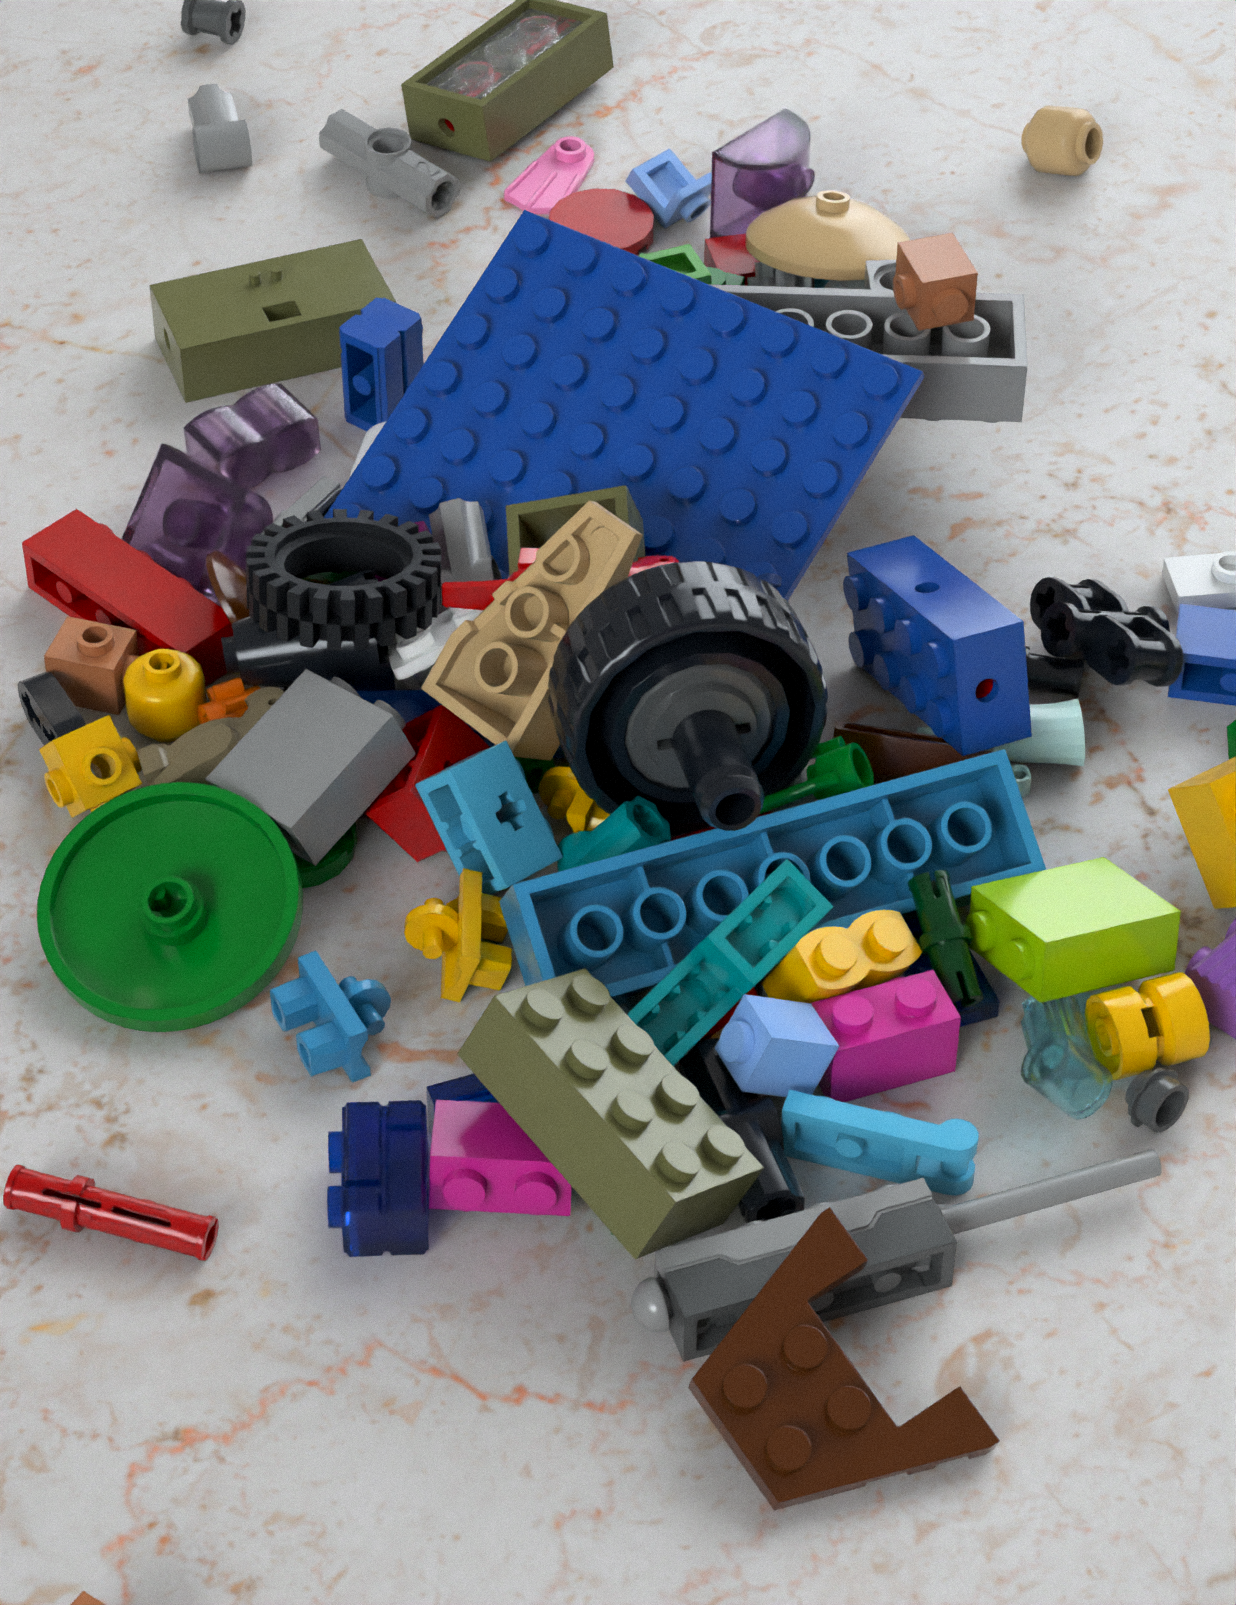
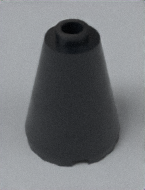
M375 569L360 571L328 585H365L378 582V578H376ZM250 616L231 623L233 636L221 637L227 674L240 673L243 685L289 688L304 670L308 669L328 681H331L333 677H338L348 683L355 691L395 690L394 672L390 662L387 660L388 646L382 647L375 638L369 639V649L355 650L353 641H342L341 651L327 650V640H319L314 648L300 646V635L289 642L277 638V630L269 633L265 632L260 628L259 620L253 621Z

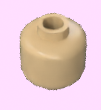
M1047 105L1039 109L1031 121L1025 125L1021 144L1024 152L1027 154L1029 163L1036 171L1079 176L1099 159L1103 147V133L1101 127L1096 123L1088 110Z

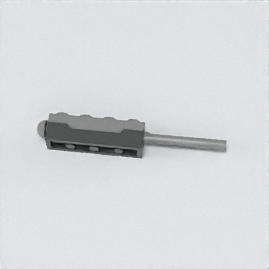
M1149 1149L955 1205H938L936 1200L932 1199V1193L925 1179L920 1178L898 1185H883L872 1192L832 1203H817L806 1210L767 1221H751L738 1229L705 1238L682 1240L671 1247L655 1251L654 1277L643 1280L634 1290L631 1299L632 1312L637 1322L647 1330L665 1332L669 1329L683 1362L712 1354L819 1214L829 1207L867 1257L868 1261L863 1270L810 1304L822 1322L951 1287L957 1246L954 1234L1160 1176V1159L1154 1149Z

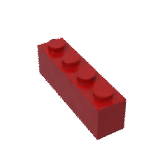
M75 509L22 542L28 588L68 616L136 630L139 656L157 649L178 650L192 656L202 667L205 687L227 673L221 637L233 636V630L221 605H217L195 590L186 579L178 578L161 567L145 551L137 550L123 541L107 525L97 523L80 510Z

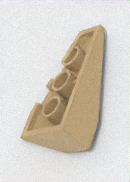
M589 500L537 550L536 560L515 581H505L492 594L495 600L473 621L465 620L450 635L421 689L495 745L507 741L514 757L551 761L560 745L548 702L550 695L548 688L549 672L553 665L555 651L568 627L579 613L602 592L628 577L642 534L597 502Z

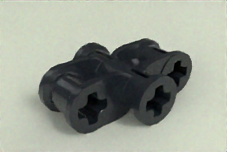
M1046 577L1036 583L1030 598V614L1034 624L1041 631L1043 646L1050 655L1064 658L1071 656L1074 652H1082L1084 660L1090 668L1109 683L1117 686L1129 685L1134 680H1144L1155 687L1170 686L1177 680L1182 670L1183 650L1179 640L1174 634L1170 633L1168 619L1160 608L1143 606L1139 607L1136 611H1129L1126 602L1120 595L1096 579L1082 580L1078 584H1067L1057 577Z

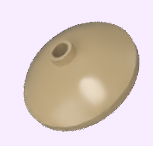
M826 190L817 193V196L796 198L763 212L747 227L745 244L747 250L754 258L775 269L815 279L851 281L864 280L866 260H896L898 242L911 239L899 224L874 207L864 202L850 199V196L844 192Z

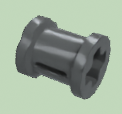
M184 0L181 10L182 31L188 35L193 36L201 32L218 36L223 43L235 44L239 40L245 24L244 3L241 0H228L227 2L220 0Z

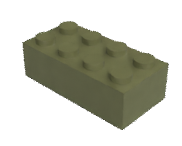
M586 968L495 995L457 1053L635 1260L724 1224L764 1169L760 1162L745 1147L742 1138L734 1130L726 1126L700 1097L697 1088L688 1079L682 1077L656 1048L649 1034L630 1019L610 996L605 985L594 978Z

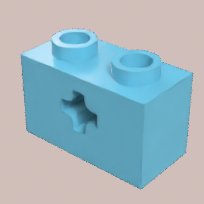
M507 741L473 754L415 784L459 877L463 868L482 872V893L490 895L506 889L563 858L554 840L551 825L542 815L526 782L524 770L519 761L514 757Z

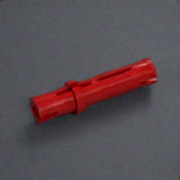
M17 1164L11 1170L4 1188L3 1204L7 1209H18L59 1220L62 1229L79 1233L85 1227L130 1239L134 1242L190 1255L202 1261H206L210 1257L218 1235L219 1220L215 1216H204L159 1204L151 1200L96 1187L94 1179L81 1175H76L72 1180L27 1169L25 1166Z

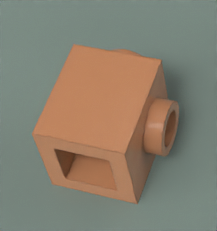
M953 232L898 242L896 273L893 278L894 297L898 307L901 310L906 309L918 331L974 321L978 272Z
M67 616L44 655L46 671L51 672L76 707L120 715L126 704L123 679L127 667L136 658L140 657L137 633L134 629Z

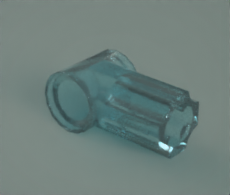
M1071 995L1040 1003L1030 996L1022 1003L1024 1017L1020 1023L1028 1052L1024 1056L1021 1065V1077L1025 1083L1069 1117L1076 1120L1087 1118L1105 1103L1110 1095L1113 1077L1109 1069L1094 1058L1079 1001Z

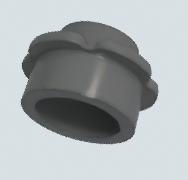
M1157 1068L1153 1071L1145 1070L1133 1079L1125 1096L1126 1103L1128 1104V1114L1131 1116V1123L1136 1127L1144 1124L1157 1133L1169 1129L1185 1110L1189 1099V1090L1178 1081L1177 1072L1171 1068L1166 1070L1164 1068Z

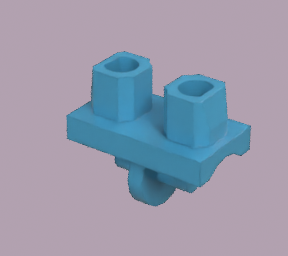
M316 950L299 956V978L270 990L271 1009L275 1020L282 1031H289L314 1021L315 1027L296 1034L297 1050L300 1059L311 1077L341 1066L352 1083L371 1076L370 1066L361 1053L363 1046L368 1040V1034L377 1035L385 1027V1022L382 1018L388 1012L391 1003L388 991L377 980L365 979L357 981L353 976L344 978L338 985Z

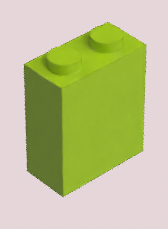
M1100 857L971 886L970 913L966 918L965 925L970 927L973 941L968 946L1037 1001L1043 1003L1175 971L1181 911L1110 860Z

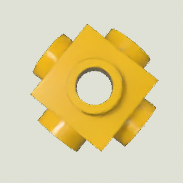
M110 715L56 738L39 749L49 769V772L44 774L47 789L57 806L60 808L66 806L72 818L88 810L93 812L101 805L142 784L137 774L142 770L137 751L127 737L120 738Z

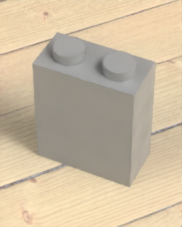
M305 669L205 780L209 785L229 790L258 806L279 827L292 853L316 866L416 753L402 731L406 726L404 719L389 704L381 700H377L372 704L362 699L344 680L333 677L331 681H328Z

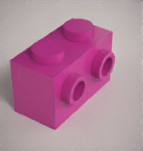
M934 970L908 977H897L886 983L811 1003L839 1045L837 1052L818 1083L824 1096L836 1101L848 1102L955 1072L961 1017Z
M436 1100L430 1150L429 1209L570 1216L572 1186L500 1103Z

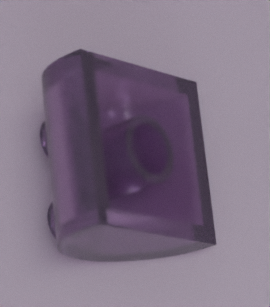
M785 108L712 152L710 238L744 234L749 224L763 212L790 200L808 196V192L815 179L813 169L809 168L811 132L806 122L797 114Z
M161 444L121 539L135 549L145 551L154 562L176 577L186 579L195 590L215 603L219 601L208 576L206 556L215 550L220 551L234 560L246 572L247 545L251 546V539L256 534H261L266 526L273 523V514L269 503L264 497L174 446Z

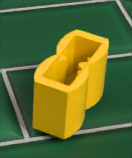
M876 910L860 916L848 928L832 926L809 932L797 942L761 984L769 998L812 1003L886 983L891 979L900 977L918 959L922 950L900 912Z

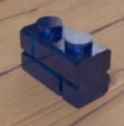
M421 1100L389 1101L387 1106H382L379 1101L347 1102L345 1107H342V1131L328 1132L329 1173H341V1186H328L329 1229L342 1228L343 1250L349 1257L382 1256L384 1251H389L392 1256L424 1255L429 1250L426 1105Z

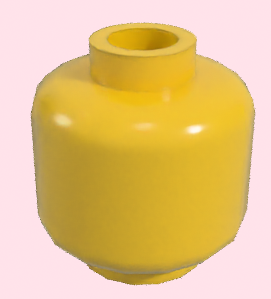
M157 649L136 658L127 667L123 679L126 709L130 724L140 734L157 741L172 742L200 725L197 707L207 702L205 678L201 665L192 656L178 650Z

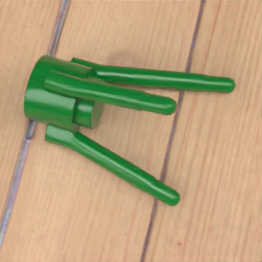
M841 736L819 743L811 758H816L815 764L807 767V781L765 796L763 807L759 814L811 794L817 800L874 785V776L868 757L857 743L853 742L846 745Z

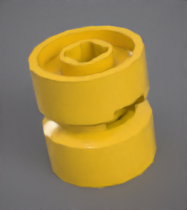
M1176 972L1143 981L1138 987V992L1132 987L1124 986L1090 995L1086 1001L1085 1024L1089 1044L1096 1062L1110 1080H1120L1138 1075L1145 1070H1152L1156 1065V1060L1162 1065L1170 1066L1203 1057L1208 1051L1210 1030L1206 1009L1195 984L1183 972Z

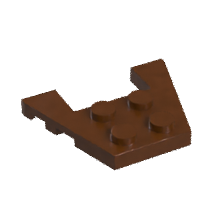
M830 1207L819 1214L694 1375L688 1386L693 1396L774 1511L862 1488L868 1482L902 1473L911 1475L934 1469L940 1463L967 1456L969 1459L983 1456L992 1451L1000 1442L960 1386L901 1426H897L810 1306L812 1302L863 1270L868 1261Z

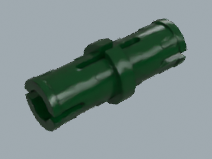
M946 870L934 871L935 880L930 881L929 872L913 877L907 882L923 933L919 938L920 940H918L919 947L922 950L921 954L929 956L932 969L935 971L955 1008L957 1009L956 1002L961 1001L962 1009L980 1003L984 999L968 949V945L973 941L970 927L961 924L950 884L949 872Z

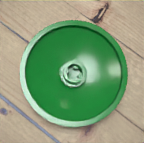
M190 782L162 783L132 790L108 801L87 815L63 839L53 854L45 870L37 900V927L41 946L47 961L64 989L83 1008L95 1016L124 1028L147 1032H173L203 1026L230 1015L254 999L271 983L287 961L296 942L303 914V889L300 873L289 844L279 827L265 812L244 797L216 786Z

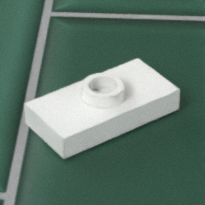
M1226 551L1214 554L1164 558L1162 575L1176 613L1179 612L1180 604L1221 609L1236 607V552Z

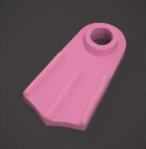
M568 136L560 138L536 161H533L504 190V200L517 206L522 211L526 210L534 214H549L550 210L560 199L578 192L594 163L593 149L578 137Z

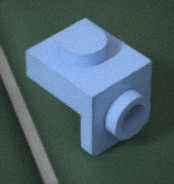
M671 149L633 168L626 179V183L642 201L648 204L654 217L664 229L681 219L691 222L702 215L711 204L708 197L718 182V179L712 172L696 180Z

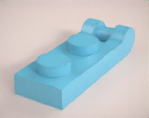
M789 1090L782 1109L781 1119L784 1153L787 1157L900 1184L924 1178L930 1191L957 1196L971 1189L975 1173L973 1158L977 1154L979 1137L976 1127L971 1122L954 1118L938 1125L904 1117L895 1112H883L836 1101L827 1096H815L794 1090Z

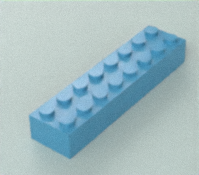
M1003 749L759 816L747 827L736 831H725L716 828L516 883L510 887L499 901L525 986L586 968L594 978L605 985L613 1000L618 1005L626 1003L625 999L629 996L655 987L786 859L833 906L809 932L832 926L848 928L860 916L876 910L898 911L906 923L919 919L907 882L913 877L929 872L930 881L935 880L933 873L936 870H946L949 872L952 892L956 906L959 908L970 905L971 886L1046 870L1006 750Z

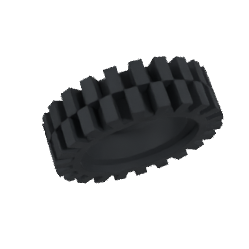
M333 509V518L324 519L320 510L307 512V522L301 521L295 515L283 518V527L272 523L264 528V535L256 534L251 539V546L247 545V609L249 608V615L253 621L259 620L262 630L267 633L277 630V638L286 642L300 635V646L314 648L319 640H327V650L341 651L342 641H353L355 650L369 649V639L374 638L382 647L395 644V634L406 640L417 635V628L426 630L432 625V617H438L441 605V548L438 542L433 543V536L428 531L419 533V525L411 521L398 526V517L390 514H385L379 521H374V511L360 510L357 518H347V509ZM375 569L377 576L387 578L376 583L357 586H330L300 579L318 573L335 571L360 572Z

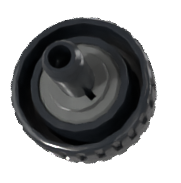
M706 561L670 563L643 570L614 584L590 602L568 627L555 651L553 665L549 672L548 688L550 695L548 702L551 717L565 758L585 794L595 800L597 806L609 815L625 801L631 802L636 796H640L656 805L661 816L669 822L670 832H691L712 826L725 831H736L747 827L759 815L765 796L788 788L807 766L821 740L828 714L826 707L828 700L827 683L823 675L822 666L805 628L790 603L782 598L779 591L767 581L757 578L749 571L723 563Z

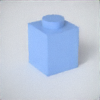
M747 994L743 995L731 1019L724 1026L720 1039L715 1046V1050L742 1092L787 1097L789 1090L812 1095L839 1048L838 1043L811 1003Z

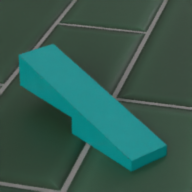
M786 859L638 1002L627 1015L638 1027L649 1034L656 1048L674 1066L833 906Z

